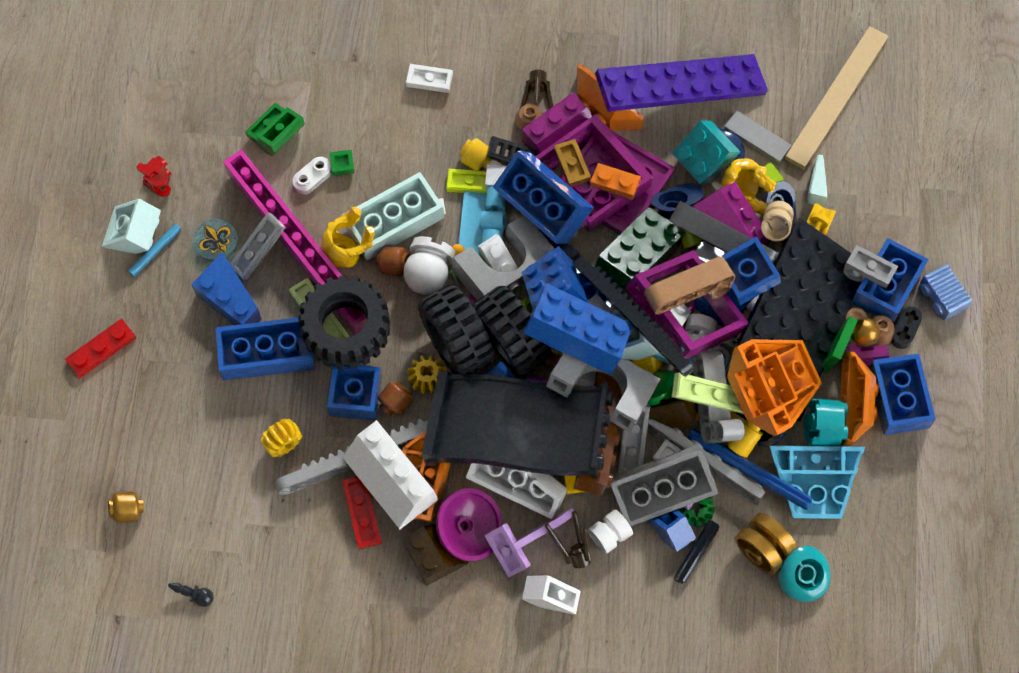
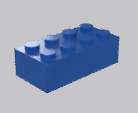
M517 151L493 186L498 193L556 244H568L594 208L530 152Z
M546 283L535 303L523 333L611 375L622 357L633 324Z
M298 318L216 327L218 366L223 380L316 369L315 358H313L312 352H308L305 347Z

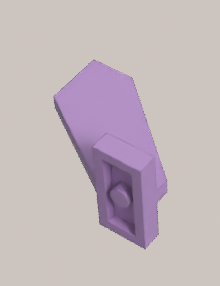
M573 508L555 516L517 540L507 523L484 535L508 578L531 566L521 547L548 532L545 528L546 523L554 529L572 517Z

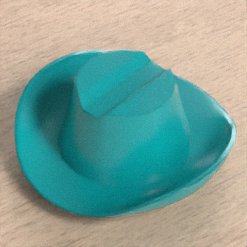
M802 546L795 549L785 559L779 571V584L787 596L797 601H815L821 598L830 586L831 573L829 563L824 554L813 546Z

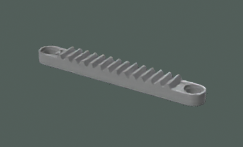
M418 419L417 425L411 422L407 429L400 426V432L392 429L389 436L402 451L405 445L425 432L428 421L423 422L421 419ZM338 450L337 456L330 453L327 460L323 457H320L319 463L312 460L309 467L306 464H302L301 470L277 479L275 486L278 494L288 495L352 470L343 459L345 453L341 450Z

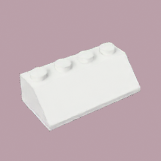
M377 420L356 436L343 457L399 529L403 528L438 501L431 486Z

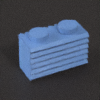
M948 264L926 274L920 282L921 292L925 297L929 296L933 302L934 311L937 315H942L944 320L966 310L972 302L969 294L959 283V280Z

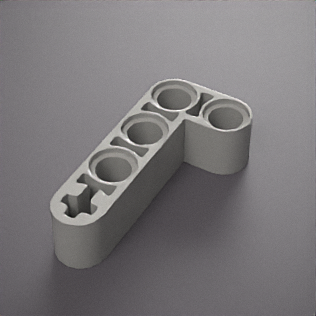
M720 350L703 351L693 357L694 377L727 384L724 359ZM697 403L701 436L705 443L736 441L744 437L742 421L740 419H731L730 411Z

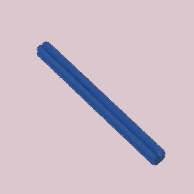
M692 429L688 434L687 438L690 441L695 440L700 443L703 450L709 454L714 453L718 455L724 463L737 468L741 473L802 509L807 510L811 506L812 497L720 443H705L701 432L696 429Z

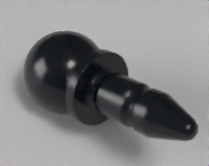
M180 583L168 584V587L174 592L181 593V595L187 597L190 596L189 601H195L200 607H207L214 600L213 592L208 588L199 589L195 585L192 589Z

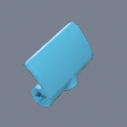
M493 186L487 189V194L464 191L459 244L465 250L472 246L477 253H480L481 251L478 248L480 244L495 234L500 235L502 239L503 231L507 229L506 199Z

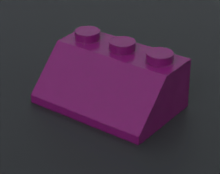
M572 92L522 129V142L526 147L536 150L535 156H537L591 118L592 115L588 107ZM592 135L578 144L580 150L587 144ZM558 159L547 166L551 171L560 165Z
M736 182L719 189L692 206L751 239L757 236L763 245L769 241L762 233L760 220Z

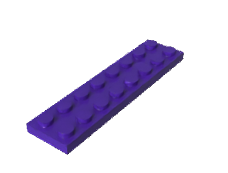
M754 54L597 69L595 72L608 112L763 96L768 92Z

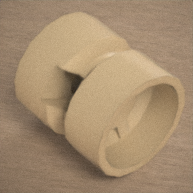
M774 201L766 207L761 226L762 233L766 238L771 241H782L789 236L794 217L792 207L784 201Z

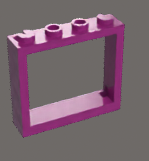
M596 114L535 156L545 166H548L557 159L554 145L576 139L577 144H579L590 135H593L626 172L641 176L634 199L652 185L653 177ZM618 196L591 217L588 215L580 227H584L590 232L633 200Z
M694 250L636 274L625 288L636 304L659 327H662L670 338L674 339L681 349V354L686 359L738 336L748 325L747 320L727 294L717 299H712L709 293L704 295L726 327L695 341H692L670 310L661 314H655L644 296V291L651 286L650 282L682 268L686 271L702 264V260Z

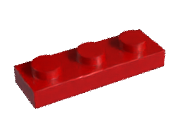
M121 318L70 354L65 360L80 379L135 340L136 336Z
M358 476L342 480L358 549L361 550L382 544L369 490Z

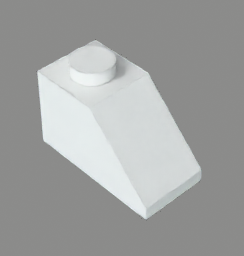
M548 575L527 576L522 600L537 607L576 614L581 591Z

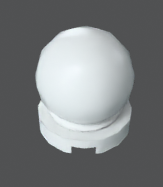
M420 236L415 237L410 245L412 255L404 264L403 277L413 292L430 295L441 289L448 280V265L452 264L455 250L443 241L439 245L431 242V237Z

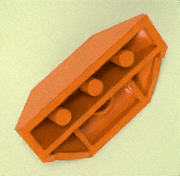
M582 64L577 66V97L588 107L592 116L596 114L611 131L641 130L643 128L645 117L635 109L608 112L595 74Z
M846 352L842 356L840 401L848 405V413L845 417V426H848V437L846 440L841 441L839 447H850L874 425V421L877 418L875 397L878 395L879 387L876 383V377L855 352Z
M425 430V432L405 445L402 452L431 486L438 498V501L414 518L431 522L441 506L451 463H436L435 466L425 465L422 457L426 435Z

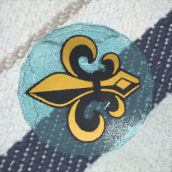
M212 219L202 223L196 229L193 236V245L198 256L208 262H213L222 252L227 260L236 253L239 242L234 226L221 219Z

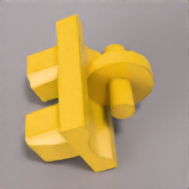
M815 203L807 223L826 235L836 211L826 209Z

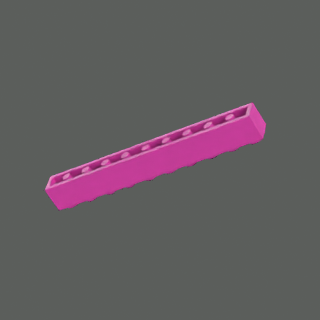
M242 149L223 161L229 177L262 219L267 213H272L286 227L278 239L315 285L318 283L323 285L326 283L325 279L332 277L333 280H337L339 276H342ZM344 307L335 310L354 335L359 333L367 322L366 315L358 309Z

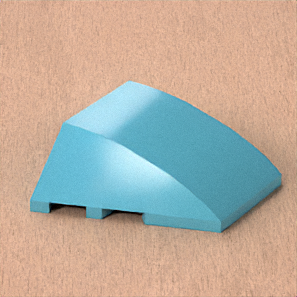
M769 446L779 478L812 497V504L807 510L787 500L792 517L842 519L851 492L850 489L855 474H857L858 465L865 447Z

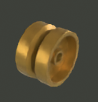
M758 513L749 522L750 528H743L735 536L734 540L740 551L750 562L761 571L774 575L783 564L781 559L785 560L791 552L797 549V545L791 535L776 520L764 513Z

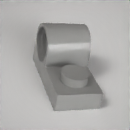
M856 245L846 262L844 274L853 281L862 282L864 278H867L887 288L898 266Z

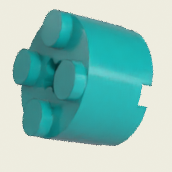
M811 398L806 408H810V412L804 415L803 425L804 438L809 440L807 445L839 447L841 441L846 440L848 437V426H845V417L848 413L847 403H842L839 400Z

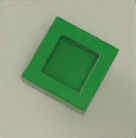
M352 150L330 152L333 176L355 173Z

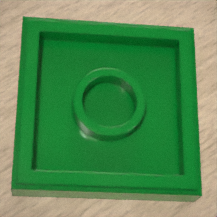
M849 316L840 326L823 363V372H830L841 360L856 326L857 319Z

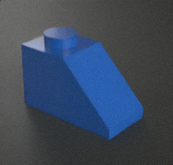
M677 510L648 520L664 542L676 551L685 548L696 538L686 516Z

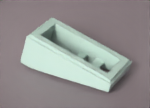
M819 154L813 166L806 201L809 204L814 205L817 203L820 206H824L827 200L824 159L823 155Z

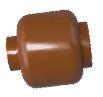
M386 245L377 253L376 264L379 265V269L383 274L401 276L404 274V264L411 255L404 247Z
M400 381L396 383L389 382L378 396V400L382 404L380 409L389 416L393 413L402 415L413 401L411 395L413 391Z

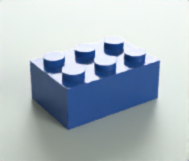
M887 238L877 256L897 265L896 272L887 288L864 278L852 301L855 305L876 316L883 315L888 317L894 323L929 259Z
M559 246L547 252L544 257L522 271L533 308L546 283L588 303L577 269L572 264L573 261Z
M919 353L873 360L869 370L876 377V383L879 387L875 401L883 434L889 435L930 429L936 418Z

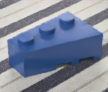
M223 252L191 284L197 297L233 325L257 323L262 319L258 307Z

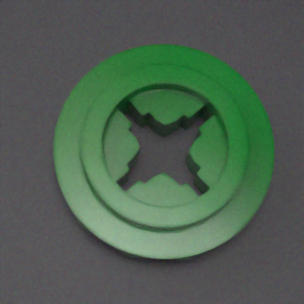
M712 497L698 501V505L703 508L699 509L697 516H695L694 509L692 508L687 510L682 507L677 509V511L686 516L690 526H704L714 516L715 506Z

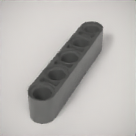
M679 201L669 219L671 223L727 253L751 240L750 237L682 201ZM762 244L774 264L779 253Z

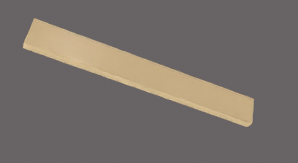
M869 26L787 153L786 161L803 170L806 168L886 43L888 35Z

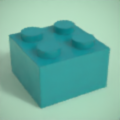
M700 120L672 152L700 184H712L740 153L735 145L712 121Z

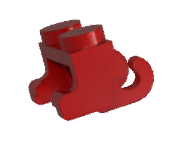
M157 156L156 158L153 157L148 164L139 163L136 168L144 174L142 182L157 195L167 197L171 193V187L167 185L172 174L165 168L168 163L162 157Z

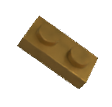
M576 139L554 145L555 154L570 187L591 181L590 173Z

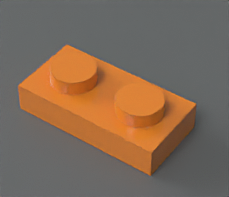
M598 163L590 181V186L633 200L640 184L641 176Z

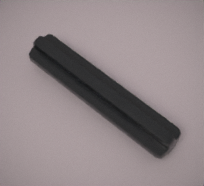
M712 520L707 522L674 575V579L680 584L684 585L718 532L720 526Z

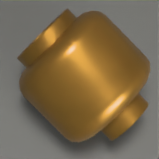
M135 491L114 493L112 499H108L109 518H113L116 523L136 522L139 518V513H144L143 499H138Z

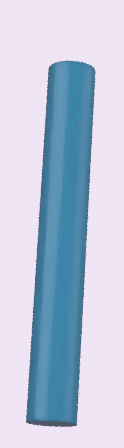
M174 224L128 270L129 274L135 277L182 229L177 224Z

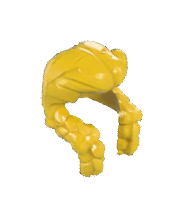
M745 158L736 159L731 162V165L725 171L720 189L736 182L753 211L758 214H764L767 203L755 198L758 188L760 186L765 191L772 193L777 183L766 176V167L759 166L753 160Z
M356 206L351 207L348 212L336 218L334 222H329L322 236L321 249L336 268H351L355 266L358 262L359 254L364 253L365 250L373 246L372 241L375 235L373 226L369 227L366 225L364 227L360 245H357L354 239L337 231L341 228L353 227L360 220L361 210Z

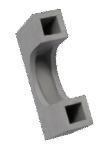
M523 215L508 224L505 232V237L522 258L523 264L518 269L511 272L496 271L483 261L472 246L453 257L451 269L476 300H479L495 287L502 285L514 294L520 289L521 285L525 284L522 271L544 257L547 252L554 250V247L526 216Z
M564 353L552 371L546 386L568 397L582 375L588 372H605ZM621 358L611 375H609L616 380L622 392V398L616 406L610 421L631 432L655 391L660 378L634 365L631 361Z

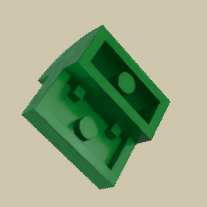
M274 103L245 131V134L249 139L260 145L266 154L273 156L305 125L302 116L290 108L284 109L277 103Z

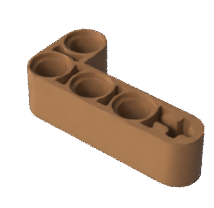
M719 256L649 286L644 291V296L655 314H661L708 293L712 299L725 295L730 290L736 276L725 258Z

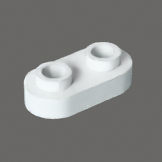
M316 157L304 166L293 177L295 191L305 195L321 185L332 173L330 161L325 157ZM318 165H323V166H324L323 168H320V169L317 168ZM301 179H307L304 183L300 182Z

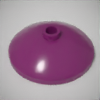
M473 488L457 490L446 497L438 510L436 519L437 533L443 547L452 556L463 561L481 560L494 552L484 535L503 525L502 515L495 501L485 492ZM461 522L464 524V530L460 527Z

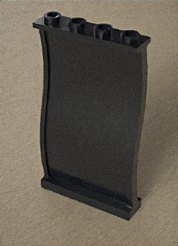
M438 371L422 450L423 460L426 466H435L436 463H474L549 475H590L593 479H598L599 470H603L604 455H601L602 448L606 449L607 434H604L605 427L610 425V413L607 411L608 406L613 404V392L609 391L608 382H603L602 386H574L568 397H565L547 387L545 383L495 375H450L448 371Z

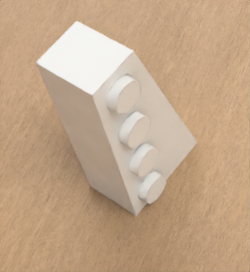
M471 463L466 476L467 479L550 519L560 509L568 490L549 474L532 473L492 465Z

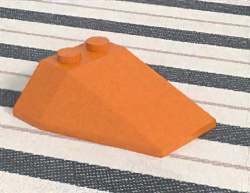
M749 340L734 348L727 375L747 421L773 436H777L793 426L822 384L803 340Z

